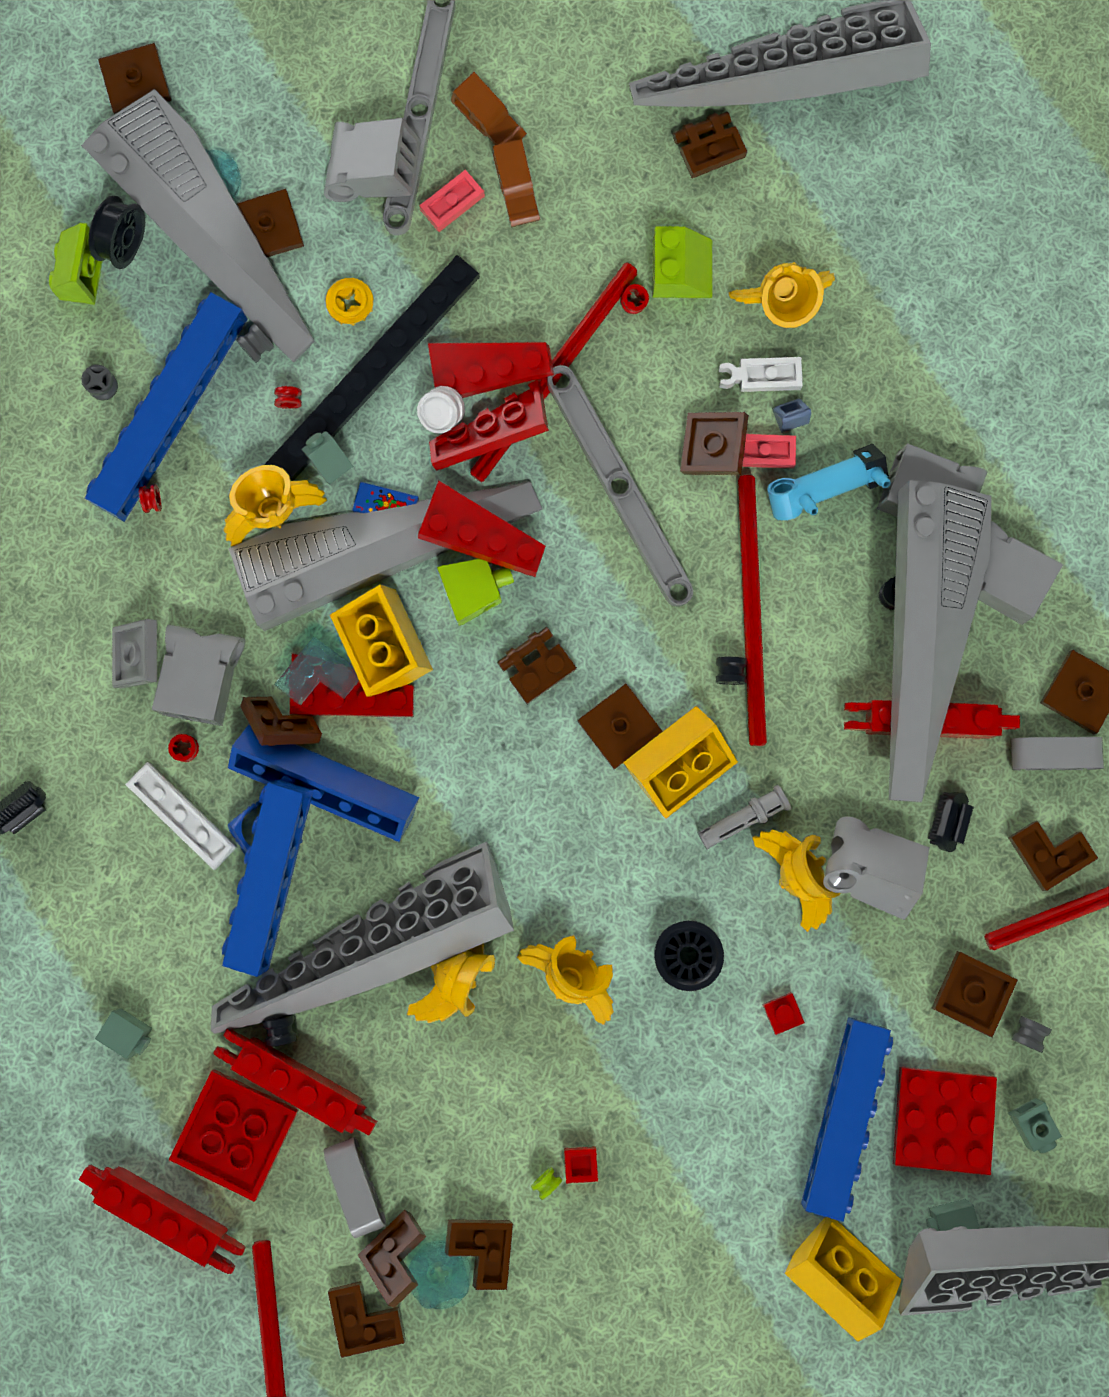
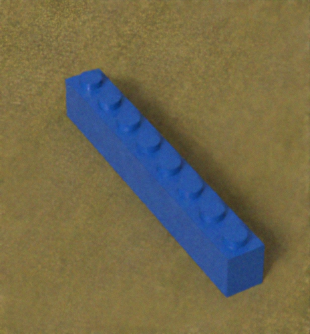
M210 292L207 299H203L199 303L196 317L191 325L188 324L182 331L181 341L177 348L168 354L165 361L166 366L161 374L155 376L152 380L147 397L144 401L138 403L131 423L122 429L118 437L117 446L113 452L107 454L98 477L92 479L87 487L86 500L125 522L139 499V487H146L248 320L241 308Z

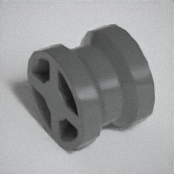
M255 324L249 327V332L245 336L240 335L236 339L241 348L255 363L261 359L262 353L271 351L274 348L270 340Z
M98 364L91 365L82 374L83 387L95 399L101 401L109 400L116 394L118 382L106 367Z
M1021 1016L1019 1019V1031L1013 1034L1012 1040L1042 1053L1044 1050L1043 1041L1045 1037L1050 1035L1052 1029Z

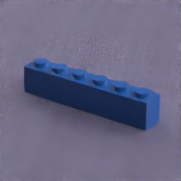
M248 724L231 748L228 769L265 785L268 782L282 780L312 789L314 791L310 804L400 842L414 816L419 797L296 744L261 745L250 724Z
M282 780L268 782L267 786L263 787L259 797V803L262 804L260 814L256 817L252 826V834H254L252 846L248 848L244 858V864L247 865L245 875L240 879L237 886V895H239L237 907L233 909L229 919V924L232 925L230 936L226 938L222 947V955H225L222 966L255 977L269 970L314 790Z
M850 1017L847 1019L801 1201L802 1207L807 1212L844 1222L845 1214H850L852 1210L854 1196L851 1194L853 1182H857L860 1178L862 1164L859 1162L861 1150H865L868 1146L870 1133L867 1130L869 1118H874L877 1110V1099L874 1098L877 1086L881 1087L885 1078V1068L882 1067L885 1055L890 1054L893 1045V1037L890 1036L891 1030Z

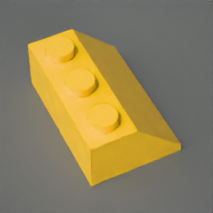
M378 585L330 614L366 696L370 697L408 685L433 670L396 589Z
M695 706L623 763L640 788L666 819L737 764L738 761L717 725Z
M824 1217L794 1252L784 1273L857 1342L883 1328L902 1281L841 1223L828 1217Z

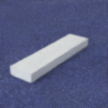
M147 762L125 784L213 870H216L237 848L151 763Z

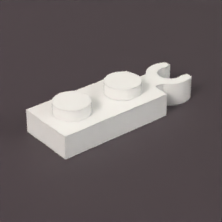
M801 357L741 359L740 367H735L731 363H722L719 366V372H727L731 375V378L728 380H720L719 387L723 389L731 388L740 383L741 392L801 390L803 386Z

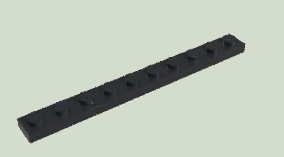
M456 255L264 465H275L283 468L289 475L290 481H294L311 462L302 451V448L306 446V441L314 434H322L325 431L334 437L480 278V274L461 257Z

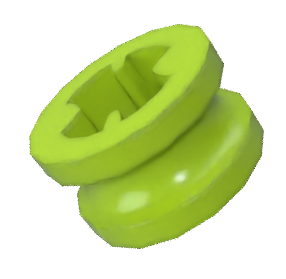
M552 1167L547 1169L531 1185L533 1191H539V1198L541 1200L549 1196L562 1182L560 1176H554L555 1170Z

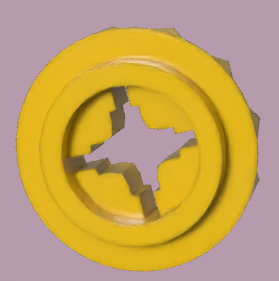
M344 278L335 282L328 290L326 307L331 318L337 320L341 325L344 323L354 326L360 321H365L369 313L373 312L374 298L370 288L363 281L356 278ZM354 294L355 302L359 306L351 305L346 312V305L341 299L349 300Z

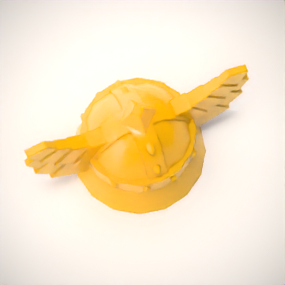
M795 262L783 263L774 266L764 276L761 287L734 290L729 292V296L731 299H735L736 302H744V304L762 303L765 315L773 324L783 328H796L808 323L818 313L823 303L824 289L832 285V282L835 281V276L830 271L816 273L814 269H807L797 265Z
M261 465L251 468L240 475L232 485L229 499L230 505L234 510L225 519L226 525L223 529L224 533H226L225 539L226 541H231L232 547L242 543L245 536L254 528H281V525L288 519L294 508L307 505L320 506L326 502L327 498L323 496L325 492L319 489L317 484L308 483V480L290 481L286 471L275 465Z
M773 829L771 832L761 831L760 837L753 836L755 847L769 853L781 866L779 886L791 895L799 898L803 912L800 925L807 932L811 927L817 930L821 923H826L828 915L832 913V898L841 894L825 888L823 884L824 871L821 866L826 863V858L823 856L816 858L810 851L816 850L821 843L820 837L810 835L800 842L786 831L782 833Z
M574 935L563 938L555 945L554 949L538 943L537 946L528 945L527 948L520 950L521 954L517 958L523 964L536 967L546 973V981L550 990L556 995V999L572 1004L585 1003L594 1015L595 1021L605 1025L606 1021L611 1020V1015L614 1012L612 1007L613 1000L606 989L609 987L613 977L612 965L597 967L596 963L591 959L594 955L592 951L587 950L583 953L575 950L576 939Z
M483 943L432 965L431 969L436 985L423 999L409 1005L407 1015H415L416 1021H427L428 1023L438 1020L443 1022L458 1010L465 1017L470 1016L475 1009V1005L468 998L470 989L477 987L474 980L479 971L491 972L494 969V955L484 954Z

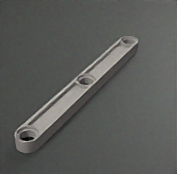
M428 0L403 117V120L421 140L413 196L387 197L383 222L386 230L392 235L405 234L411 226L456 8L455 0H450L449 5L446 7L436 6L435 0ZM422 104L428 108V111L423 116H416L412 113L413 107ZM395 214H400L405 217V222L402 226L393 227L389 224V219Z
M555 366L553 368L554 375L548 376L547 379L550 393L665 600L672 606L680 607L685 605L693 596V588L575 374L567 366ZM556 374H565L569 378V385L565 388L556 387L552 382V378ZM620 478L625 480L628 490L623 494L615 493L611 488V482L614 479ZM681 584L686 588L687 596L684 600L677 601L672 598L670 589L673 585Z

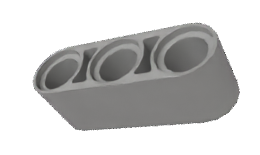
M1028 737L1011 739L1012 770L1104 769L1102 737Z
M356 1137L324 1149L327 1168L349 1230L354 1238L386 1227L384 1212L380 1213L379 1208L382 1207L373 1182L368 1180L371 1176L362 1151L358 1152L357 1147H360Z

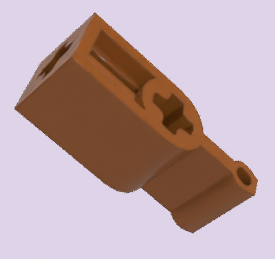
M475 72L453 91L451 102L477 130L488 137L495 145L523 139L527 133L512 119L505 105Z
M522 139L493 146L492 154L511 228L540 221Z

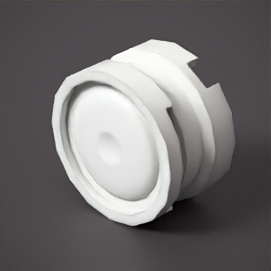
M439 386L432 389L420 399L417 406V415L421 424L433 433H444L451 430L462 420L465 413V404L462 396L455 389L448 386Z

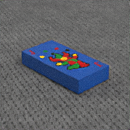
M360 482L352 511L368 513L417 504L419 497Z

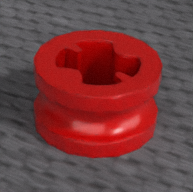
M639 284L628 286L620 297L622 309L629 314L640 313L649 302L648 291ZM631 292H634L636 297H641L642 300L637 304L638 306H635L634 302H628L627 298L632 295Z
M293 386L275 388L274 394L278 396L274 401L276 407L292 409L302 406V401L298 399L302 395L301 389Z
M152 484L150 488L140 486L139 499L143 512L150 513L151 509H155L156 512L161 511L162 503L158 486L156 484Z
M178 734L170 740L168 751L173 759L189 762L197 756L199 745L194 737L187 734ZM180 741L184 743L190 742L191 748H187L190 750L188 755L177 753L176 748H180V746H177Z

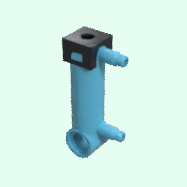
M870 444L854 450L853 458L797 479L781 478L773 481L767 488L773 517L781 521L794 519L802 513L803 509L810 515H816L818 513L816 503L864 485L869 489L878 486L883 488L889 487L891 482L888 475L886 456L874 444Z

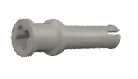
M774 786L773 791L758 799L753 797L748 802V806L697 832L705 848L708 850L710 847L757 822L764 824L768 822L770 816L783 809L786 811L790 810V803L780 786Z

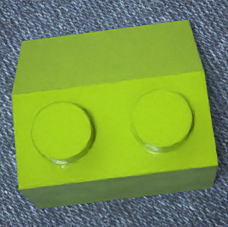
M79 223L61 232L59 243L57 242L54 247L56 261L54 271H51L49 275V286L59 300L95 305L103 261L95 260L90 254L88 244L90 227L87 223Z
M655 226L653 237V298H712V239L687 227Z

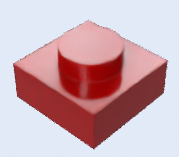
M791 992L762 1004L775 1035L805 1023Z
M596 1146L564 1148L566 1184L598 1182Z

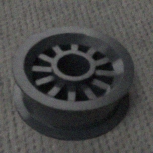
M115 195L107 197L100 204L91 222L88 239L89 251L95 260L104 261L107 259L117 269H124L133 261L145 232V214L141 206L136 203L126 205L120 197Z
M681 921L666 928L659 936L654 950L655 965L660 976L670 986L682 991H697L709 986L719 976L724 963V949L717 934L707 925L697 921ZM684 932L685 942H682L677 934ZM689 932L696 933L692 942H690ZM700 936H702L705 941L697 946ZM673 937L678 943V947L669 943ZM709 945L711 951L701 952L703 948ZM687 946L693 947L697 953L695 961L690 964H684L680 959L681 950ZM666 947L674 950L675 953L665 954ZM711 956L710 963L702 960V957ZM666 959H676L667 966ZM680 964L676 975L673 974L670 970ZM699 964L707 967L703 973L698 967ZM686 968L687 978H681L682 973ZM692 968L695 969L699 976L692 978Z

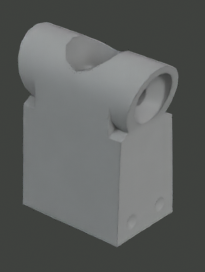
M403 118L355 123V126L345 122H335L331 157L328 163L324 188L325 197L334 202H348L356 199L359 195L364 198L413 196L421 143L420 138Z
M907 443L896 454L889 473L891 484L889 487L884 488L877 510L897 517L898 490L909 480L944 483L980 493L987 471L979 467L960 466L956 462Z
M991 521L990 559L978 600L1023 625L1035 616L1064 564L1013 537H1008L1001 527Z
M167 625L165 632L167 653L164 656L152 710L162 716L223 726L234 668L244 650L245 638L225 634L200 636L192 628Z
M846 816L840 818L836 822L831 844L832 856L828 859L823 884L825 888L835 893H851L852 898L905 920L923 894L930 847L877 828L870 830L865 823L854 817Z

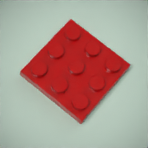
M899 1067L893 1164L895 1166L991 1175L997 1077Z
M214 1069L208 1076L169 1157V1161L255 1202L299 1110Z

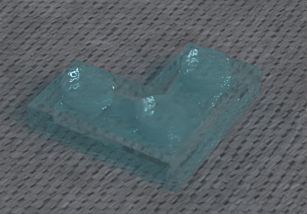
M313 637L275 682V686L301 705L319 682H322L345 699L359 679L350 662Z

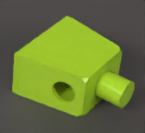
M481 559L437 567L459 626L502 603L498 588L514 583L510 569L503 567L491 572L488 562Z

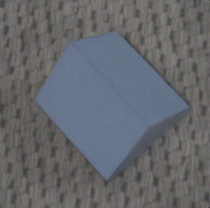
M801 399L772 408L781 433L809 424L811 409Z

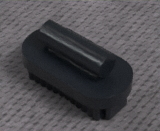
M25 781L14 792H11L8 797L0 801V834H5L9 830L16 834L46 811L43 805L46 793L40 787L35 786L31 781Z
M943 792V795L939 796L940 799L938 800L935 818L928 839H930V844L938 846L940 850L953 852L956 850L957 843L964 844L974 806L968 805L969 799L964 793Z

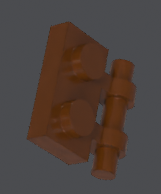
M728 111L719 115L717 113L710 114L706 117V120L694 125L690 122L683 125L681 130L672 133L675 144L684 141L689 143L681 147L680 153L692 179L746 157L747 149L737 127L734 126L726 130L723 127L731 123ZM709 131L713 133V135L703 138L701 140L699 138V135H702Z
M545 627L538 633L534 631L527 636V641L516 649L510 648L505 652L506 656L497 661L503 672L513 665L517 669L518 673L512 676L509 681L527 705L577 670V667L560 644H557L550 650L545 646L544 643L553 637L548 627ZM536 649L540 657L526 666L522 659Z

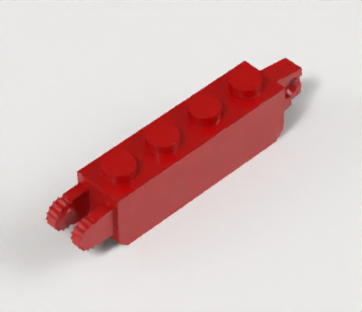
M871 700L868 703H844V710L866 712V722H844V730L866 731V734L891 735L892 701ZM949 703L940 737L990 739L1002 736V729L1015 730L1020 728V716L1002 715V708H998V705Z
M226 1029L223 1036L228 1041L242 1048L241 1052L237 1056L228 1049L217 1046L213 1054L232 1066L230 1070L340 1133L347 1131L352 1134L354 1129L368 1136L372 1133L378 1121L364 1113L367 1107L361 1103L362 1098L279 1050L267 1047L265 1042L258 1038L252 1037L249 1039L234 1030Z
M90 1164L84 1169L79 1178V1181L93 1189L90 1194L95 1197L92 1201L94 1204L203 1267L209 1264L221 1272L232 1274L235 1269L234 1263L217 1253L218 1247L220 1246L232 1254L240 1256L245 1251V1245L226 1234L228 1229L224 1225L123 1167L118 1166L115 1169L105 1167L103 1171Z

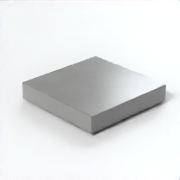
M144 619L113 627V688H128L157 682V620Z

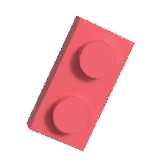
M465 169L419 205L420 211L436 230L440 232L484 198L485 194L484 190Z
M746 434L742 467L794 469L796 465V436Z

